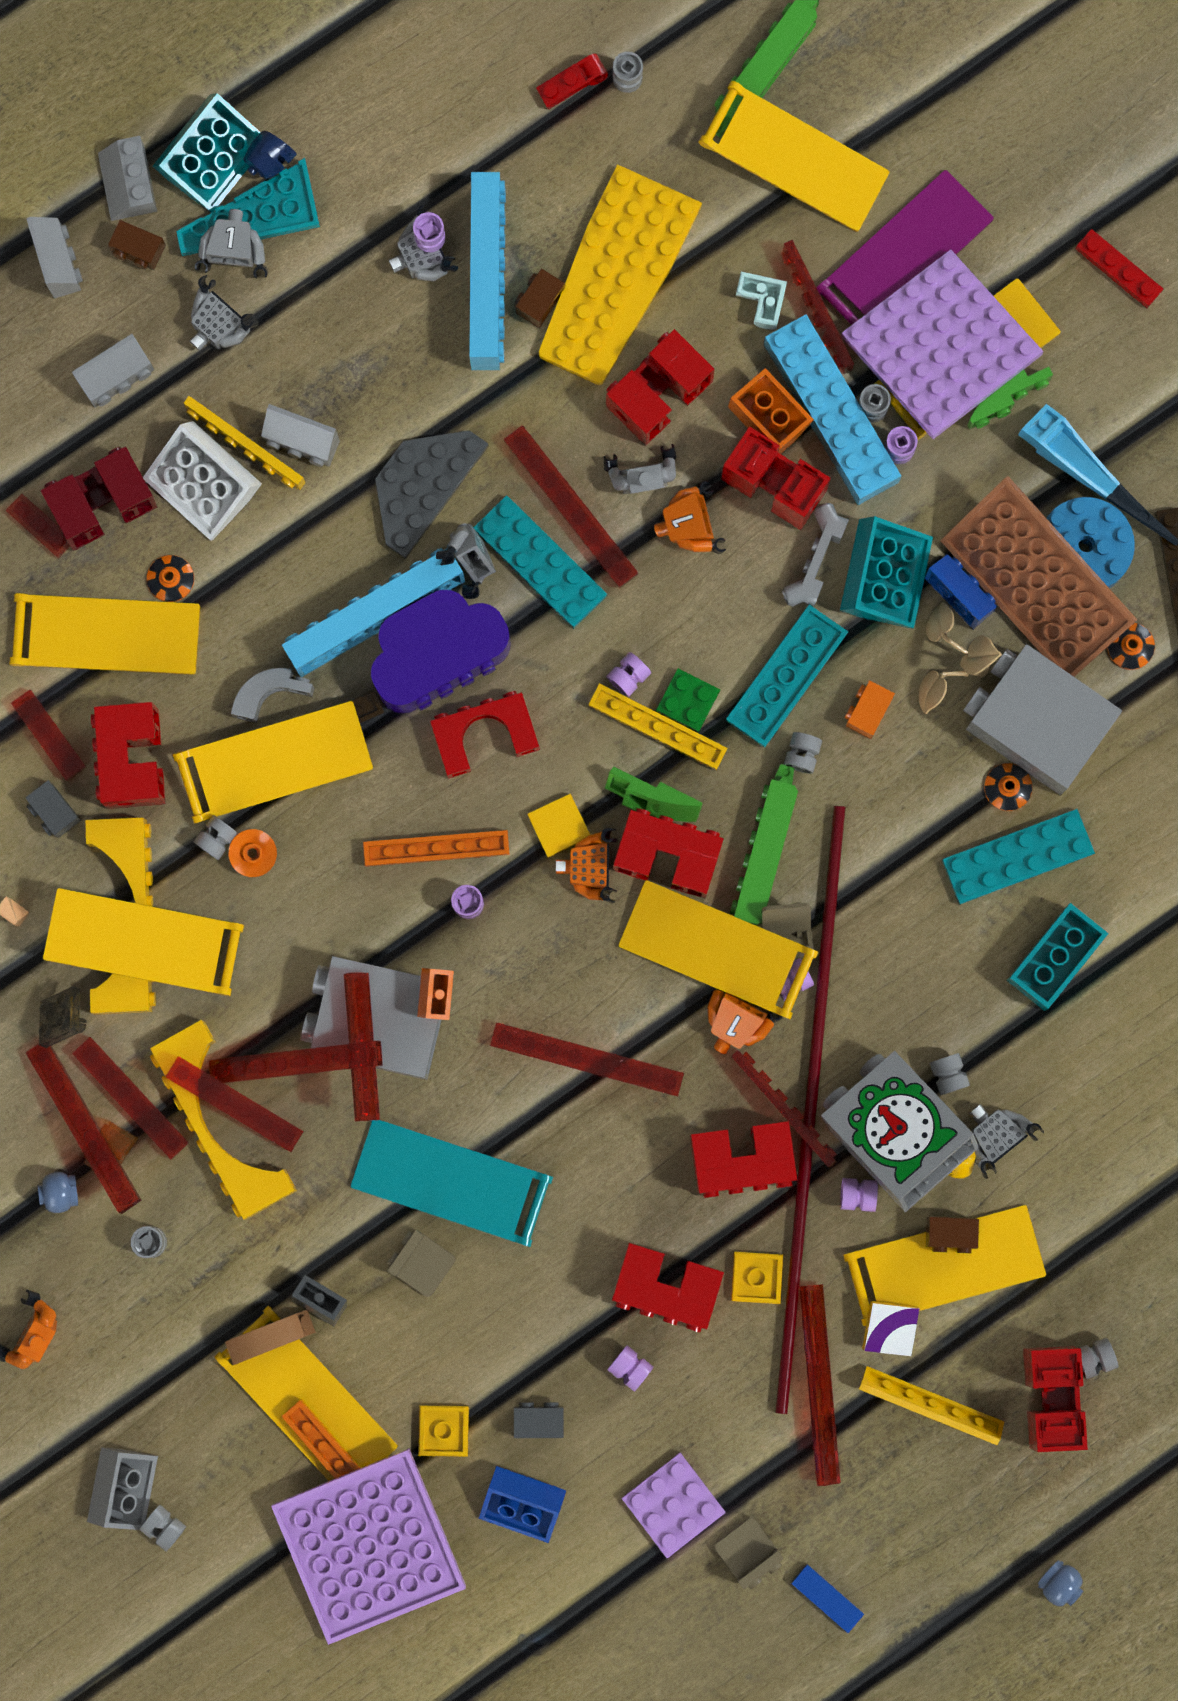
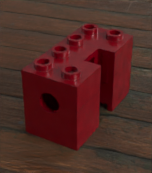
M126 446L123 448L116 447L109 451L106 457L94 462L95 467L75 477L71 474L59 481H50L44 485V489L40 490L73 551L105 535L96 519L94 510L113 501L127 524L158 508L152 493Z

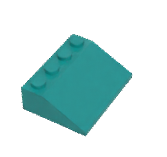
M218 93L210 94L152 167L170 183L212 213L249 168L243 158L251 143L261 132Z
M876 516L859 519L840 611L860 618L913 629L933 537Z

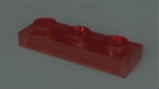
M22 493L6 509V512L58 559L70 548L61 528Z

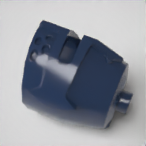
M262 131L251 143L243 160L249 166L247 171L252 176L257 174L264 179H268L280 173L285 168L282 164H289L297 153L277 136L268 131Z

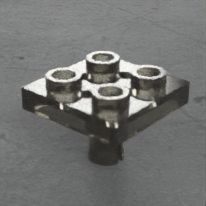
M72 986L40 1001L39 1046L48 1048L85 1030L87 1025L83 1023H87V1021L79 1017V988Z

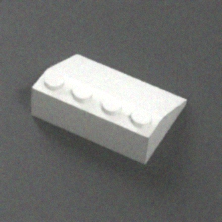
M194 421L179 425L143 476V479L211 541L242 510L262 484Z

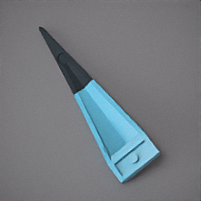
M1046 404L1021 429L1018 435L1035 447L1037 454L1172 544L1178 545V539L1119 483L1085 444L1066 418Z

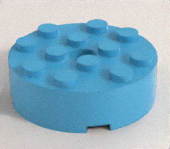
M1079 497L1060 504L1047 516V520L1109 589L1126 573L1134 556L1135 541L1128 520L1115 506L1098 498ZM1084 543L1087 546L1089 545V552H1083L1078 544Z

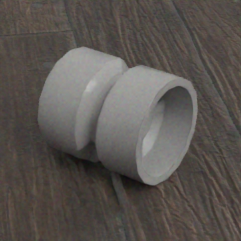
M633 52L620 53L613 62L614 86L625 93L636 91L641 86L643 79L642 60Z
M872 384L865 387L861 392L858 403L868 420L874 423L879 422L886 416L891 397L885 387Z
M793 732L789 744L792 750L787 752L783 765L793 767L798 772L813 774L817 762L814 756L819 754L822 740L805 733ZM799 753L805 754V757L799 756Z
M213 815L206 824L207 830L201 831L193 842L216 860H219L226 851L225 845L230 844L238 833Z
M959 1053L929 1063L933 1075L939 1078L936 1084L940 1095L970 1086L967 1074L961 1072L963 1063Z
M144 1226L133 1233L131 1247L133 1252L139 1257L155 1258L165 1251L167 1237L160 1228Z
M1108 1338L1093 1342V1347L1088 1345L1079 1347L1082 1353V1368L1085 1380L1098 1376L1101 1370L1106 1373L1119 1367Z
M159 1505L139 1530L150 1539L155 1537L156 1544L167 1552L187 1526L177 1518L171 1519V1513Z

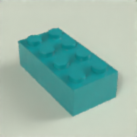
M1069 903L1006 981L1045 1011L1050 1008L1109 933L1073 904Z

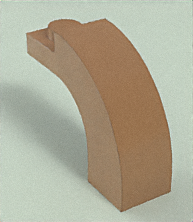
M304 1310L228 1340L225 1344L232 1363L235 1365L314 1334L316 1331L308 1311Z

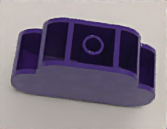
M436 591L389 616L382 623L379 630V643L383 653L373 662L371 678L379 697L390 710L397 713H408L417 708L420 710L426 709L433 704L432 700L438 697L441 699L446 698L454 692L453 689L460 685L462 688L472 684L475 681L474 678L480 674L486 676L496 670L495 666L502 663L510 651L511 642L508 626L500 612L489 604L476 603L469 606L466 600L455 591Z

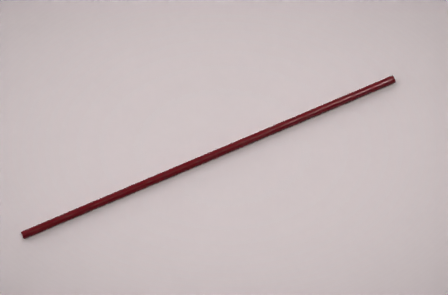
M834 806L776 1399L775 1413L788 1414L846 807Z

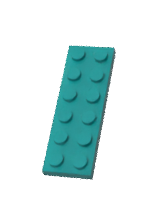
M507 495L473 527L478 535L573 629L607 597V593Z
M809 604L729 714L726 721L765 748L848 634V631Z
M1075 809L944 858L942 862L957 901L961 905L1094 855L1095 852L1079 811Z

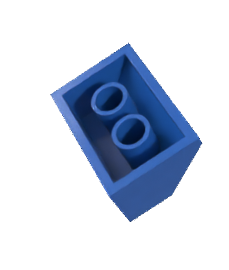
M946 555L929 568L925 580L974 630L995 611L997 606L994 603L996 601L990 593H984L978 587L980 584L971 574L968 576L962 570L963 565L958 559Z
M496 1466L479 1519L549 1543L566 1490Z

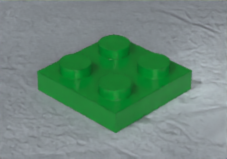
M678 668L656 712L699 733L721 689Z

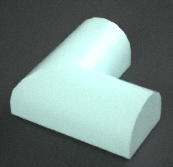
M745 272L740 273L736 296L758 301L754 325L768 330L777 328L787 281Z

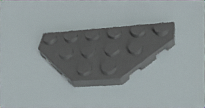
M468 430L407 440L401 443L375 478L387 547L404 559L408 557L489 447L487 442Z

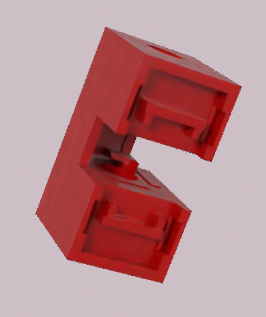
M675 329L670 334L666 332L657 341L659 344L640 363V366L635 371L631 370L619 382L614 381L606 390L608 392L606 394V407L645 446L671 423L667 415L672 409L659 397L668 387L688 406L714 379L715 368Z
M749 426L723 465L721 480L749 498H752L758 487H761L775 496L771 512L799 530H802L827 492L831 478L802 459L797 464L779 453L780 445Z
M153 702L94 707V714H91V726L96 730V738H92L93 751L97 752L98 760L94 762L95 776H99V785H96L95 788L97 800H100V803L107 809L166 804L163 768L157 769V762L129 764L128 748L161 745L159 709Z
M644 809L630 810L613 865V871L646 881L649 879L657 852L662 851L680 857L671 889L706 899L724 838L719 837L720 833L706 829V832L696 830L697 826L683 822L682 825L673 823L674 819L660 815L659 818L650 816L651 812Z
M789 1121L752 1126L750 1131L754 1155L734 1158L731 1155L728 1130L691 1134L690 1140L698 1194L703 1193L704 1198L719 1196V1191L728 1190L730 1195L744 1193L743 1188L753 1187V1191L767 1190L769 1184H776V1188L792 1186V1181L797 1180Z
M629 1243L612 1297V1301H616L615 1306L628 1311L632 1306L640 1309L639 1314L651 1318L654 1317V1314L664 1316V1322L677 1325L678 1321L687 1323V1329L701 1333L702 1328L707 1330L724 1272L687 1261L680 1287H673L657 1282L665 1254Z
M1074 1346L1023 1348L1025 1386L1033 1389L1041 1388L1042 1410L1027 1411L1029 1448L1036 1452L1088 1450L1086 1415L1081 1410L1079 1387L1084 1386L1081 1348Z

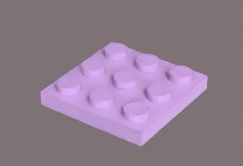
M681 1452L622 1497V1500L666 1558H669L726 1513Z

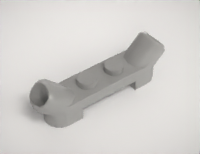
M825 503L814 511L823 534L821 538L816 537L811 550L815 554L812 560L807 559L802 571L806 573L805 578L783 588L784 599L787 605L791 607L802 602L815 606L824 583L815 579L830 541L840 544L849 519L838 516L834 505L831 503Z

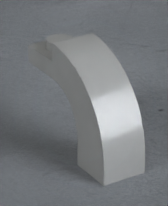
M274 668L265 670L250 678L241 687L234 700L231 715L233 718L257 723L261 706L270 695L276 692L287 691L313 697L315 688L309 679L296 677L293 680L294 673L292 669Z

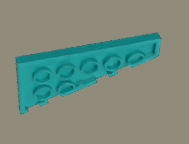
M305 158L298 161V164L282 170L279 175L272 179L263 181L235 197L232 202L225 206L221 205L211 214L204 218L200 217L176 232L181 255L187 256L199 253L201 237L211 226L215 225L216 220H228L230 209L241 210L243 212L242 222L250 223L251 229L257 231L261 240L320 227Z

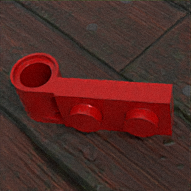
M591 54L539 85L536 89L546 107L551 109L588 85L594 86L601 83L608 77V72L598 55Z

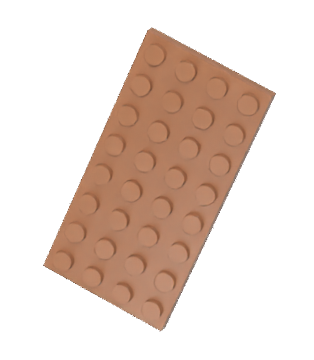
M1009 476L1004 478L940 540L952 555L960 561L968 573L977 579L985 592L993 596L996 604L1036 649L1073 677L1081 672L1137 621L1136 617Z

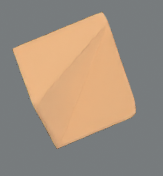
M7 896L0 904V915L17 927H20L29 914L26 909Z

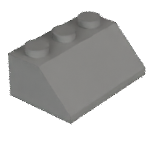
M141 136L117 140L100 151L98 157L111 221L157 212L145 146Z
M26 218L45 283L54 299L81 291L79 283L83 282L79 268L75 269L73 264L76 256L73 247H68L66 239L70 238L66 224L61 225L58 218Z
M133 334L75 369L72 373L94 408H96L97 406L101 407L108 404L114 395L128 391L136 381L147 379L151 372L154 371V368Z
M271 404L268 405L261 434L263 442L266 443L265 446L276 451L279 448L286 450L288 455L300 459L301 456L310 459L309 462L318 467H323V465L330 467L340 442L336 429Z
M101 1447L87 1522L104 1528L139 1530L146 1521L158 1456Z

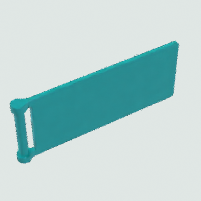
M373 1119L351 1183V1188L531 1247L533 1241L531 1236L548 1184L552 1183L553 1177L385 1121ZM534 1178L540 1181L522 1236L515 1234L532 1179Z

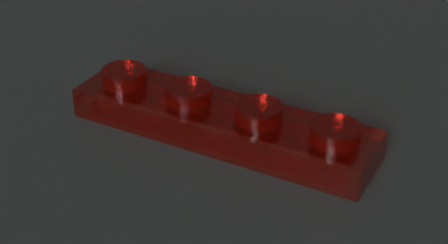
M31 689L11 702L66 781L86 768L83 761Z

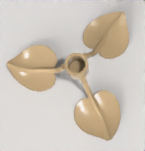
M941 602L930 615L926 625V634L928 639L933 642L939 641L942 637L946 642L965 654L960 662L963 671L941 672L939 675L937 671L932 670L924 677L919 688L918 697L920 707L925 714H928L930 710L938 706L945 697L947 682L944 677H968L970 674L982 678L988 673L990 665L1002 655L992 641L984 635L976 637L970 644L968 651L951 640L946 633L951 631L954 626V613L951 607L944 602Z

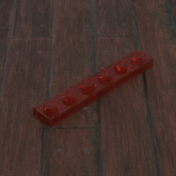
M793 240L784 243L783 252L781 253L782 259L786 266L790 265L793 271L791 273L792 279L796 286L800 285L803 294H801L806 307H811L814 313L812 315L813 322L817 328L821 327L824 334L822 336L826 348H831L834 354L832 359L838 369L841 368L843 374L849 373L853 370L854 363Z
M345 973L344 986L355 1122L380 1120L369 973Z
M89 1037L72 1053L170 1160L174 1159L189 1144L187 1139L92 1037Z
M739 1050L735 1052L731 1057L786 1120L789 1121L821 1160L831 1168L837 1162L834 1158L837 1153L828 1143L823 1146L817 1139L821 1135L812 1125L807 1127L801 1121L804 1116L795 1106L791 1109L786 1104L787 1096L779 1088L777 1090L772 1088L769 1084L772 1079L763 1069L758 1072L753 1066L756 1061L747 1051L744 1054Z
M179 1056L176 1057L165 1075L169 1080L289 1152H292L304 1132Z

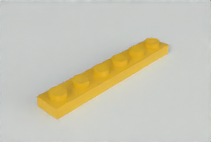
M188 396L184 401L187 409L186 413L196 421L201 419L206 423L205 427L215 435L219 432L225 436L224 441L233 448L239 446L243 449V454L253 462L257 459L263 464L262 468L271 475L276 473L281 476V481L291 489L295 486L301 490L305 485L304 477L195 399Z
M600 683L588 706L716 771L728 749Z
M866 1366L859 1390L992 1444L998 1445L1001 1440L1004 1421Z

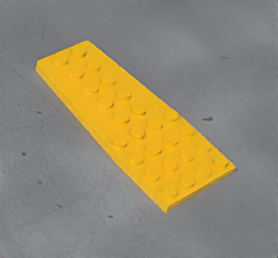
M617 164L587 225L565 282V289L560 295L539 349V357L594 384L602 385L671 271L702 207V202Z

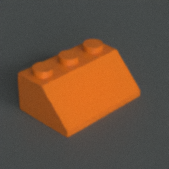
M766 368L734 394L728 404V408L747 428L749 426L780 445V454L792 445L814 420Z

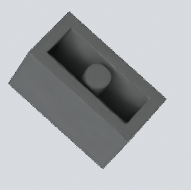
M49 780L25 797L29 802L26 807L34 817L39 815L44 821L41 826L49 836L54 834V836L60 838L81 821Z
M304 1275L292 1294L293 1303L333 1327L347 1307V1300L306 1275Z
M519 1402V1407H514V1438H564V1407H559V1402H544V1407H534V1402Z

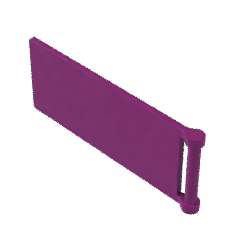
M944 170L834 273L820 283L815 292L819 296L822 295L853 325L859 319L829 289L832 284L863 315H866L950 249L957 255L994 220V217L947 170Z

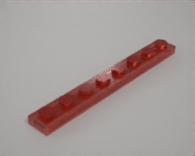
M523 425L504 438V442L618 588L620 589L636 577L638 571Z
M497 1022L490 1046L676 1097L679 1095L684 1073Z
M45 1039L27 1051L26 1055L116 1210L120 1214L125 1213L142 1201L52 1045Z
M381 1041L209 1060L210 1084L383 1066Z
M823 1284L799 1286L816 1481L817 1486L839 1484L841 1481Z

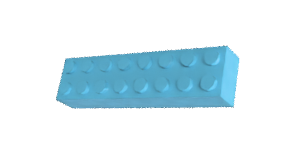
M471 172L469 354L471 370H500V363H504V342H500V340H505L504 318L500 317H505L504 295L500 294H505L504 272H501L505 271L504 249H501L505 248V227L501 225H506L505 180H500V172Z
M807 314L767 335L764 340L767 352L796 401L814 419L810 425L857 505L898 484L901 479L900 472Z
M442 548L437 549L430 554L431 558L424 562L419 560L409 567L410 570L404 574L401 572L396 573L389 578L390 582L381 586L379 584L372 587L368 591V595L361 599L360 597L353 598L347 603L348 606L342 610L335 609L326 615L327 619L320 623L318 621L312 622L305 628L306 631L299 635L294 633L288 636L282 647L299 676L303 677L379 633L382 623L389 616L436 591L452 590L464 583V574L456 559L453 564L441 566L442 559L437 560L436 553L444 550Z

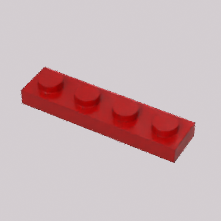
M1093 229L1087 233L1075 248L1145 308H1148L1164 290V288Z

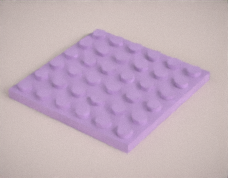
M951 249L841 334L845 342L932 439L939 436L1043 354V350Z
M410 1448L274 1503L271 1506L328 1645L466 1589V1584Z

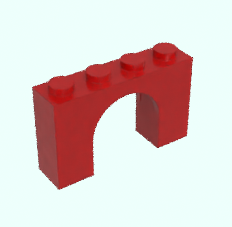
M516 691L508 692L503 695L502 699L496 701L493 698L481 701L480 706L473 708L470 705L463 706L457 709V713L448 715L447 712L434 716L435 720L430 721L448 779L471 772L463 746V738L468 727L481 719L497 720L507 728L517 757L540 750L522 692L518 694Z

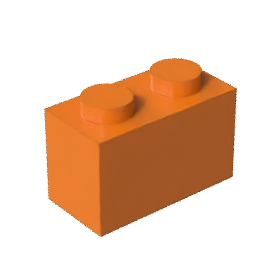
M870 680L867 686L862 684L856 695V698L859 699L856 707L851 705L845 716L848 720L846 727L872 739L895 693Z
M422 968L417 1017L449 1020L454 971Z

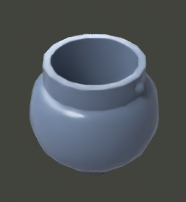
M53 1172L43 1178L42 1185H37L39 1204H45V1208L49 1212L63 1213L72 1206H78L75 1174L67 1175L63 1172Z
M1058 1560L1040 1579L1038 1587L1043 1589L1044 1596L1053 1605L1064 1606L1069 1604L1072 1606L1084 1592L1081 1589L1083 1579L1074 1567L1063 1565L1064 1563Z

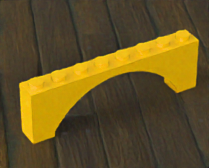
M143 817L85 820L86 844L89 847L99 848L118 865L128 880L136 904L153 907V896L149 895V886L153 885L152 871H148V862H152L151 847L148 848L147 838H151V824H147V820ZM112 974L96 989H90V1013L100 1015L152 1012V1006H156V993L152 992L153 981Z
M200 1020L150 1048L153 1053L150 1055L154 1066L156 1068L160 1067L163 1071L164 1076L161 1078L168 1090L172 1088L176 1097L173 1098V1101L179 1111L184 1110L188 1118L184 1120L191 1132L195 1131L199 1137L196 1143L201 1152H207L211 1159L208 1162L210 1169L214 1175L218 1173L223 1181L219 1183L226 1196H231L234 1202L231 1205L234 1213L238 1218L242 1216L243 1220H247L293 1194L297 1189L286 1169L274 1172L247 1165L226 1152L209 1132L200 1108L199 1080L207 1052L216 1041L205 1021Z

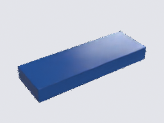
M808 1564L791 1582L793 1586L847 1633L853 1629L864 1615L862 1611Z

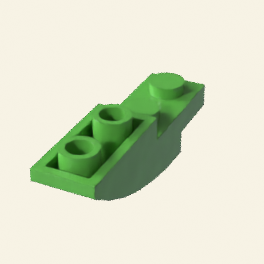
M1050 367L1030 376H1027L1023 369L977 406L967 424L968 428L971 429L976 426L977 429L988 425L990 423L989 420L998 417V419L1006 417L1011 413L1010 410H1012L1015 404L1013 398L1017 401L1026 397L1030 390L1036 388L1039 391L1047 387L1053 376Z
M614 766L609 772L605 789L624 798L622 805L635 811L637 808L651 812L650 816L657 818L663 815L674 819V821L696 822L703 804L662 782L657 787H654Z

